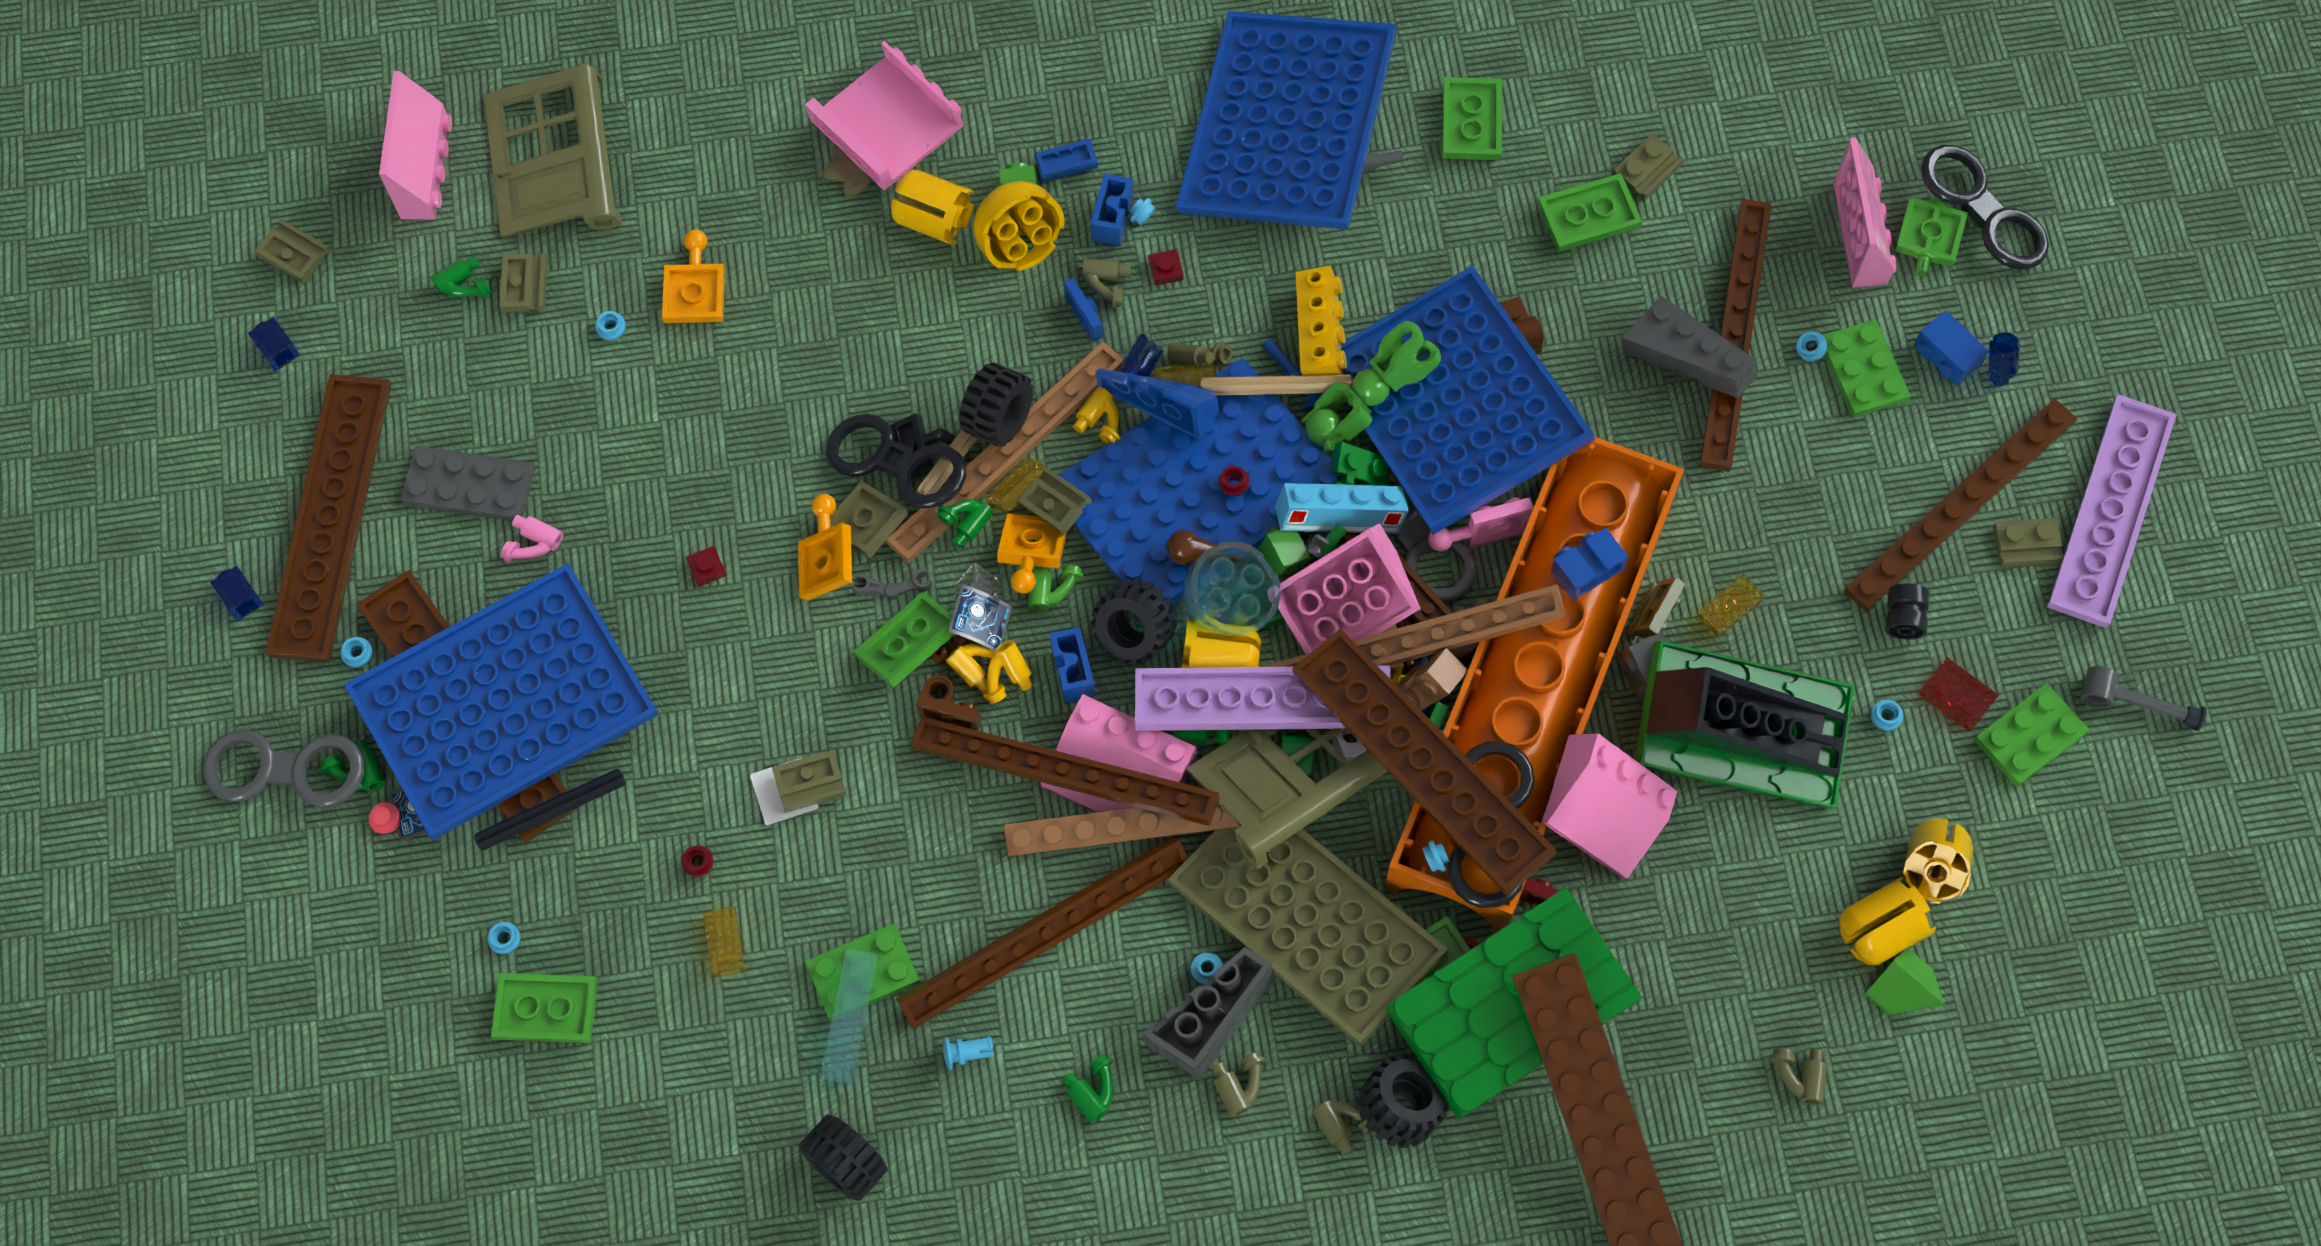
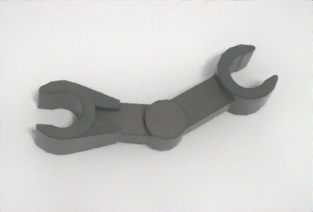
M1301 531L1300 537L1304 541L1307 552L1319 558L1322 555L1320 550L1329 541L1320 536L1319 532Z
M921 568L913 573L912 578L896 584L880 583L864 573L855 574L856 581L866 582V585L863 588L851 587L853 593L857 596L878 594L887 596L889 599H896L899 595L915 589L921 592L928 591L933 584L932 580L925 583L918 582L919 578L928 576V570Z

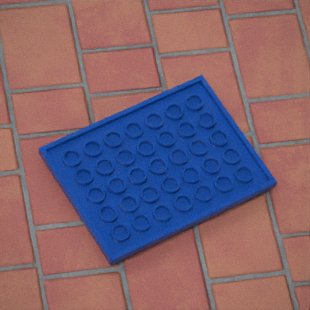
M1228 11L1177 200V212L1180 214L1349 230L1397 34L1396 24Z
M1473 266L1345 340V343L1341 344V351L1344 350L1347 361V368L1342 369L1343 375H1350L1352 381L1360 371L1365 368H1373L1369 361L1376 356L1383 337L1404 321L1415 323L1421 329L1424 340L1435 344L1441 353L1440 363L1423 380L1404 385L1397 392L1390 387L1389 395L1384 402L1377 406H1368L1372 411L1371 416L1373 420L1364 429L1433 535L1595 440L1593 432ZM1412 332L1407 333L1403 337V344L1411 338ZM1425 352L1418 361L1427 360L1430 352ZM1347 402V403H1346L1347 406H1348L1349 409L1352 411L1353 408H1352V407L1348 404V402Z
M1242 357L1213 377H1259V375ZM1275 394L1216 395L1219 415L1201 440L1150 416L1122 434L1119 441L1116 440L1114 444L1108 443L1059 475L1087 494L1092 500L1090 505L1088 503L1082 509L1084 512L1073 525L1119 583L1130 579L1132 582L1135 578H1142L1143 583L1149 580L1154 582V588L1158 589L1161 587L1164 589L1163 595L1166 598L1170 596L1173 601L1171 604H1173L1235 563L1224 560L1192 562L1188 566L1174 563L1168 556L1165 544L1175 531L1190 530L1195 532V536L1220 547L1245 551L1246 555L1260 547L1268 531L1279 527L1275 505L1284 483L1331 484L1333 481L1339 482L1340 476L1330 473L1331 458L1323 452L1320 446L1315 445L1309 440L1305 428ZM1238 466L1247 472L1250 483L1248 489L1243 494L1229 496L1221 491L1218 480L1220 474L1227 467ZM1231 481L1229 484L1235 485V484H1238L1239 482H1238V481Z
M569 563L344 684L432 841L659 715Z

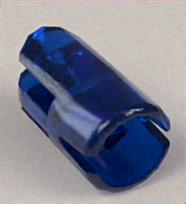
M2008 332L1994 335L1993 340L1989 342L1988 376L1994 385L2004 386L2008 384L2009 379L2014 378L2019 370L2020 341L2015 335Z
M1140 334L1118 372L1150 377L1164 350L1157 348V344L1153 341H1148L1149 339L1145 334Z

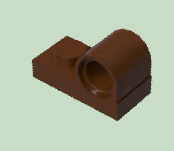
M1520 296L1501 302V306L1536 354L1542 352L1544 338L1540 323L1535 316L1529 317Z
M936 675L926 681L916 703L919 716L979 731L982 723L980 711L974 705L966 702L955 704L953 686L948 678ZM936 691L947 692L946 696L941 699L932 697Z

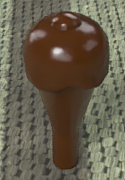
M1190 530L1175 531L1165 544L1170 560L1184 566H1188L1192 562L1215 560L1244 563L1246 559L1245 551L1220 547L1195 536V532Z

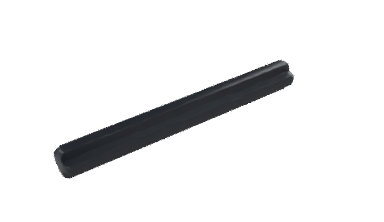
M619 769L612 770L479 831L474 835L475 842L478 848L483 851L625 786L626 781Z

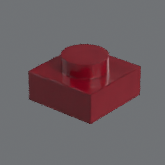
M1177 249L1148 255V262L1155 286L1184 280Z
M715 546L686 557L698 588L727 576Z
M1528 878L1520 899L1537 906L1555 895L1558 890L1552 888V885L1545 880H1531Z

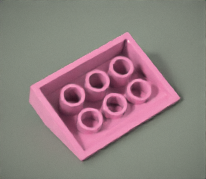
M393 71L379 175L400 219L436 220L437 208L440 209L442 205V195L439 190L440 183L445 181L443 160L444 157H448L449 153L446 137L447 132H451L452 118L450 114L446 113L442 102L400 71Z
M1850 138L1833 182L1852 288L1888 285L1892 273L1896 272V258L1890 254L1889 249L1891 246V232L1885 228L1884 223L1886 220V206L1880 202L1879 197L1881 194V180L1879 177L1876 178L1874 166L1858 140Z
M1380 523L1268 591L1305 654L1313 652L1340 628L1355 641L1380 634L1421 609L1397 551Z
M1082 694L1071 714L1055 750L1184 783L1189 774L1186 768L1196 761L1195 746L1163 731H1135V718ZM1042 782L1040 785L1042 788L1095 813L1135 808L1134 806Z
M1600 734L1569 735L1542 823L1622 879H1628L1669 821L1677 790Z

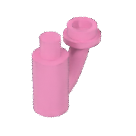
M516 515L512 526L521 530L520 535L538 544L520 548V543L507 541L501 550L500 557L504 558V561L507 563H511L514 559L541 557L551 550L555 551L559 547L564 533L532 516L525 519Z

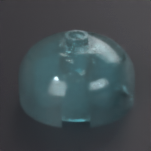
M1240 542L1220 543L1201 554L1190 566L1183 588L1185 605L1194 622L1218 635L1233 637L1253 633L1270 621L1278 608L1281 592L1277 573L1274 574L1270 565L1263 558L1264 554L1256 548ZM1228 558H1234V559H1237L1238 561H1237V562L1231 561V560L1228 559ZM1224 624L1247 626V627L1236 628V627H1230V626H1227V625H1224Z

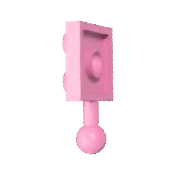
M1530 497L1525 499L1511 498L1505 501L1503 505L1492 508L1491 506H1482L1470 514L1467 526L1450 531L1444 528L1434 535L1430 532L1428 543L1433 550L1442 552L1449 549L1452 542L1466 539L1471 549L1522 535L1534 508Z

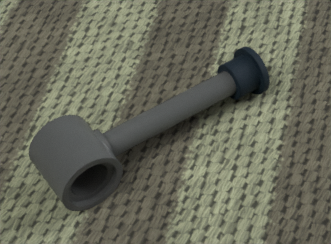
M2092 666L2087 669L2080 699L2091 707L2110 708L2113 705L2114 699H2118L2181 719L2183 724L2194 727L2195 731H2200L2207 714L2206 707L2198 709L2188 706L2185 708L2119 687V674L2107 667Z

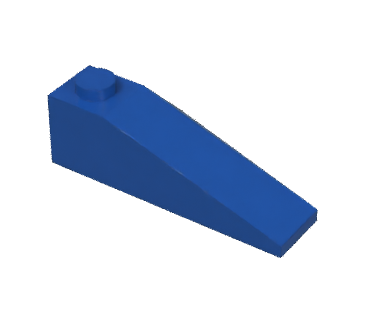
M1099 368L1095 373L1098 387L1106 389L1113 397L1198 440H1201L1219 415L1218 399L1208 389H1200L1192 384Z

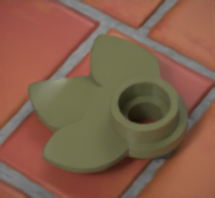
M839 147L834 148L832 154L835 159L826 165L823 178L844 182V192L847 198L865 191L869 186L870 177Z

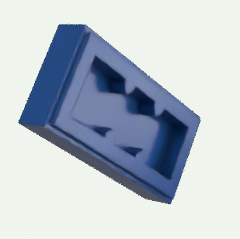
M1090 139L1034 153V159L1042 183L1098 168V161Z
M1074 278L1065 281L1063 285L1064 297L1090 339L1095 342L1103 338L1102 322L1096 315L1098 310L1091 297L1086 298Z

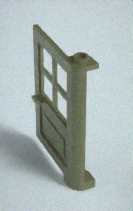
M581 63L566 70L483 94L502 239L583 216V220L587 225L595 230H607L622 225L621 214L615 209L598 82L602 81V76L596 68ZM572 87L575 111L544 120L541 96ZM534 98L537 123L507 131L504 107ZM576 119L579 144L548 153L545 128ZM538 130L541 155L511 164L508 139Z
M1333 728L1323 736L1316 729H1305L1315 741L1291 757H1288L1269 738L1280 729H1247L1230 739L1227 744L1219 746L1186 768L1190 776L1202 788L1219 793L1220 799L1218 804L1240 826L1234 830L1238 846L1245 857L1257 869L1268 863L1266 852L1388 772L1367 750L1349 762L1328 742L1345 731L1346 728ZM1322 746L1342 767L1318 783H1315L1295 763Z

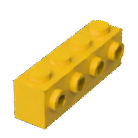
M1331 265L1297 271L1296 291L1300 371L1302 376L1343 375L1342 369L1347 368V361L1344 350L1341 351V344L1345 343L1344 328L1342 325L1340 326V319L1344 318L1342 302L1338 301V294L1343 293L1341 279L1339 276L1335 277Z

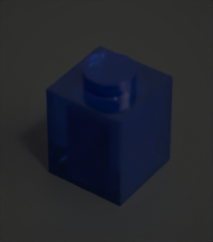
M274 317L257 324L252 331L248 332L251 340L274 372L300 356L294 344Z
M238 566L224 570L215 580L210 582L237 621H240L264 605Z

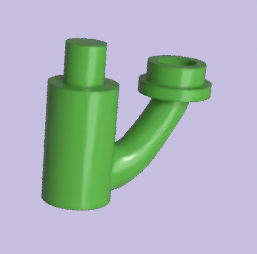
M1076 565L1064 566L1063 571L1060 573V579L1063 582L1056 590L1051 592L1052 573L1047 570L1048 568L1035 566V570H1032V573L1035 575L1036 584L1034 589L1029 592L1028 609L1044 612L1048 611L1051 606L1061 602L1074 584L1083 580L1081 568Z

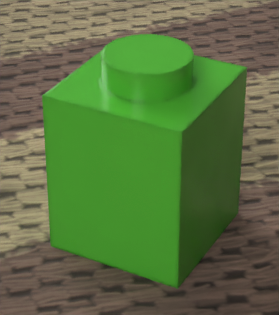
M1275 527L1265 534L1266 537L1259 547L1275 580L1301 571L1310 559V555L1297 531H1280L1279 527Z

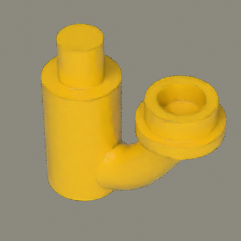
M1097 387L1076 414L1078 420L1073 425V428L1082 434L1087 427L1093 428L1103 413L1106 412L1108 424L1101 427V432L1098 436L1105 444L1110 442L1114 444L1116 440L1119 441L1121 438L1117 433L1119 412L1116 403L1113 401L1114 397L1109 391L1102 387Z
M1013 640L1000 644L995 649V654L990 660L987 673V691L983 693L984 699L988 700L990 704H995L1006 696L1005 686L998 684L1002 667H1004L1011 682L1014 684L1018 683L1022 691H1026L1033 686L1029 678L1031 671Z
M981 644L958 646L948 655L945 661L970 687L976 686L982 693L987 691V679L984 677L987 672L972 657L981 656L992 659L995 651Z

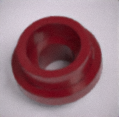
M1230 466L1224 469L1218 480L1221 491L1229 496L1243 494L1248 489L1250 483L1247 472L1238 466ZM1231 481H1238V482H1239L1238 484H1235V485L1229 484Z
M696 845L684 852L681 864L689 876L702 877L711 871L714 858L708 848ZM696 858L704 860L703 864L699 867L693 866V861Z

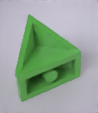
M1909 948L1904 950L1888 966L1865 993L1868 998L1889 1016L1945 1005L1933 969Z

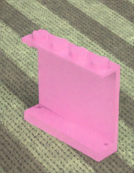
M884 41L881 43L885 55L882 60L824 106L815 98H812L805 104L810 121L885 191L964 127L961 118L962 109L953 99L948 100L935 82L929 83L925 79L923 72L917 65L913 64L911 66L897 47L893 49Z

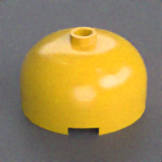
M1027 181L1009 182L991 191L979 205L974 219V236L977 245L988 260L999 269L1015 268L1017 271H1022L1039 264L1055 249L1056 245L1054 242L1060 229H1064V214L1057 201L1044 188ZM1021 236H1027L1034 244L1029 253H1027L1028 246Z

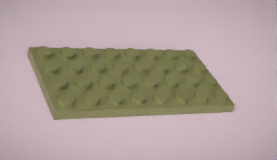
M1239 827L1215 830L1168 878L1169 884L1241 946L1248 948L1271 963L1275 975L1360 1047L1388 1019L1389 1014L1385 1010L1386 1006L1420 984L1448 954V948L1303 829L1266 852L1268 863L1259 869L1245 857L1238 846L1234 830Z

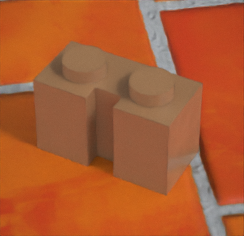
M1445 648L1433 655L1428 662L1425 660L1412 668L1397 687L1420 710H1423L1449 695L1468 670Z

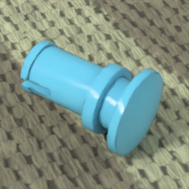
M991 1036L962 1041L959 1038L956 1039L955 1043H950L948 1037H944L943 1056L948 1070H952L953 1063L959 1062V1065H964L965 1061L994 1057Z

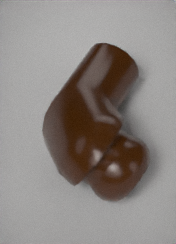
M957 635L953 643L942 645L932 654V657L938 664L948 665L945 661L948 655L958 646L970 644L971 640Z

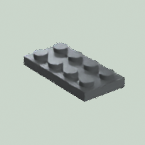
M415 446L400 501L406 506L513 521L516 515L523 517L536 467L531 462Z

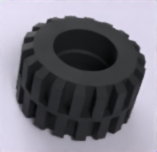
M995 362L984 365L969 383L961 402L959 420H961L960 426L963 431L996 447L1005 446L1012 441L1024 425L1033 399L1031 379Z
M1135 578L1132 582L1130 579H1127L1120 584L1118 583L1096 603L1097 607L1093 609L1091 615L1095 618L1091 621V628L1096 629L1093 636L1095 641L1100 640L1101 645L1099 647L1103 652L1108 650L1110 652L1109 657L1114 660L1117 657L1120 658V663L1127 664L1131 661L1133 665L1140 664L1142 661L1147 662L1161 651L1175 635L1173 630L1177 628L1178 623L1177 620L1173 619L1177 615L1176 608H1171L1170 606L1173 602L1170 596L1166 598L1163 595L1165 590L1161 587L1158 589L1154 588V582L1148 580L1143 583L1142 578ZM1124 610L1131 611L1140 618L1144 625L1145 633L1136 631L1128 624Z
M1396 1055L1391 1060L1389 1058L1384 1060L1366 1080L1359 1092L1361 1097L1358 1099V1107L1363 1108L1359 1114L1361 1120L1367 1121L1365 1127L1369 1132L1373 1130L1377 1134L1375 1137L1381 1141L1384 1138L1387 1140V1145L1393 1147L1397 1143H1399L1400 1148H1408L1410 1144L1413 1147L1420 1145L1447 1116L1446 1112L1449 1110L1448 1102L1421 1062L1415 1061L1414 1056L1406 1055L1404 1059L1401 1055ZM1393 1092L1404 1096L1412 1104L1414 1110L1402 1106L1395 1098Z
M826 1114L799 1144L801 1153L806 1160L835 1188L856 1201H861L888 1171L886 1163L880 1154L860 1134L836 1116Z

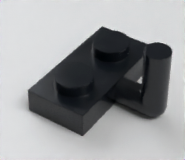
M917 413L890 425L895 435L894 441L910 447L914 451L939 441L950 446L956 438L954 434L943 428H938L926 434L922 416ZM929 459L921 463L913 471L910 481L929 473L934 467L933 460Z

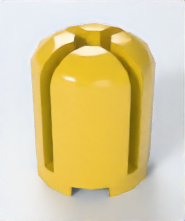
M910 170L898 181L895 188L897 193L904 196H899V198L892 197L891 200L892 218L899 225L947 244L955 245L958 243V241L953 239L960 228L966 229L974 208V204L969 202L970 193H974V191L921 170Z
M1187 620L1181 668L1258 667L1261 639L1255 629L1247 626Z
M1947 819L1927 820L1914 829L1908 842L1903 872L1906 882L1910 887L1915 886L1926 902L1940 904L1942 900L1952 899L1957 895L1960 897L1969 886L1974 850L1971 837L1964 827L1955 823L1948 836V841H1946ZM1933 866H1936L1934 875L1932 877L1930 875L1932 873Z
M1903 877L1892 881L1845 908L1839 917L1840 933L1845 944H1850L1859 939L1855 943V947L1850 951L1856 959L1866 965H1879L1931 936L1936 931V926L1930 929L1925 913L1930 911L1925 899L1915 886L1907 888L1900 882Z

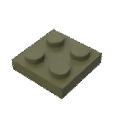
M860 481L835 510L834 514L830 516V527L840 523L850 525L851 547L870 559L909 513L903 505Z

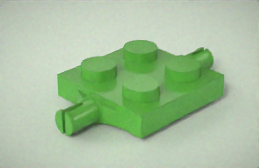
M1936 196L1934 200L1909 198L1894 252L1918 259L1914 274L1918 276L1922 267L1920 277L1927 275L1929 262L1953 268L1968 212L1954 209Z

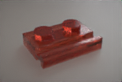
M1948 657L1919 692L1921 697L1969 732L1972 731L1999 696V694Z

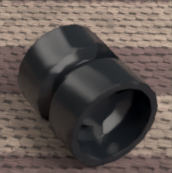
M1909 583L1897 584L1889 588L1887 607L1890 611H1888L1885 631L1888 635L1905 640L1920 639L1926 636L1928 619L1925 612L1929 609L1930 592L1927 588Z

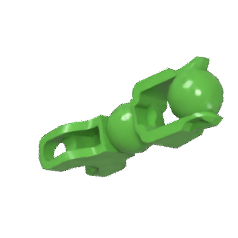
M1404 321L1398 324L1383 337L1376 356L1369 361L1373 368H1365L1357 373L1352 381V387L1347 383L1345 385L1340 382L1333 383L1315 402L1314 409L1302 418L1300 423L1306 426L1305 430L1309 440L1315 445L1324 447L1323 452L1325 454L1331 453L1334 450L1335 443L1351 440L1371 424L1373 420L1371 416L1372 411L1368 406H1377L1384 402L1389 395L1390 387L1397 392L1404 385L1423 380L1438 366L1441 361V353L1438 347L1432 342L1424 340L1421 329L1415 323ZM1412 332L1411 338L1403 344V337L1407 333ZM1425 352H1430L1427 360L1418 361ZM1348 402L1353 410L1342 420L1335 411Z

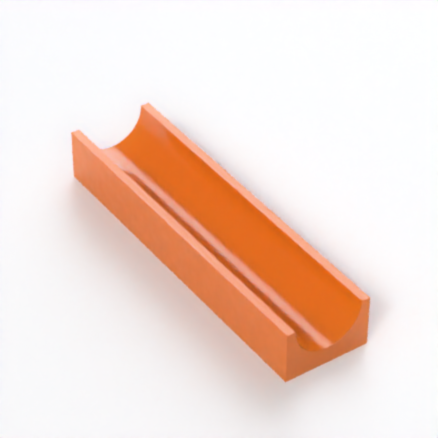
M1595 436L1594 441L1550 466L1496 600H1502L1557 584L1560 588L1566 618L1480 641L1443 731V734L1464 755L1472 747L1487 741L1509 743L1526 754L1533 766L1535 784L1531 796L1517 810L1543 836L1547 826L1542 821L1568 736L1584 734L1684 472L1683 468ZM1607 528L1628 555L1626 567L1623 571L1572 601L1551 572L1554 556L1565 547L1577 548L1581 546L1580 540L1589 532L1596 531L1598 533ZM1489 755L1478 760L1474 765L1506 798L1513 796L1520 788V771L1516 764L1508 758L1500 755ZM1415 801L1389 865L1385 890L1395 894L1403 889H1418L1436 893L1455 900L1482 915L1492 925L1493 932L1495 933L1508 926L1512 921L1527 879L1524 881L1522 890L1516 897L1500 907L1480 908L1465 902L1455 893L1449 882L1448 862L1444 864L1446 867L1445 871L1441 872L1439 869L1432 872L1422 849L1429 845V841L1434 840L1436 845L1443 844L1448 858H1450L1451 852L1457 844ZM1466 855L1461 864L1462 877L1466 884L1474 891L1483 894L1501 891L1476 863Z

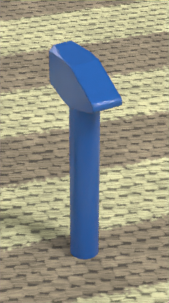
M1271 338L1263 343L1262 347L1289 376H1302L1300 369ZM1324 393L1307 394L1309 398L1305 404L1304 411L1306 413L1311 412L1315 407V402Z

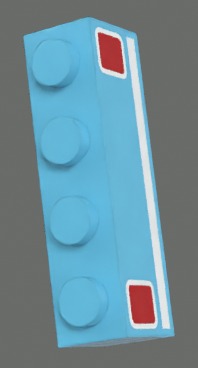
M1284 483L1275 505L1280 531L1331 532L1339 524L1348 533H1363L1380 523L1385 533L1398 534L1409 511L1402 486Z

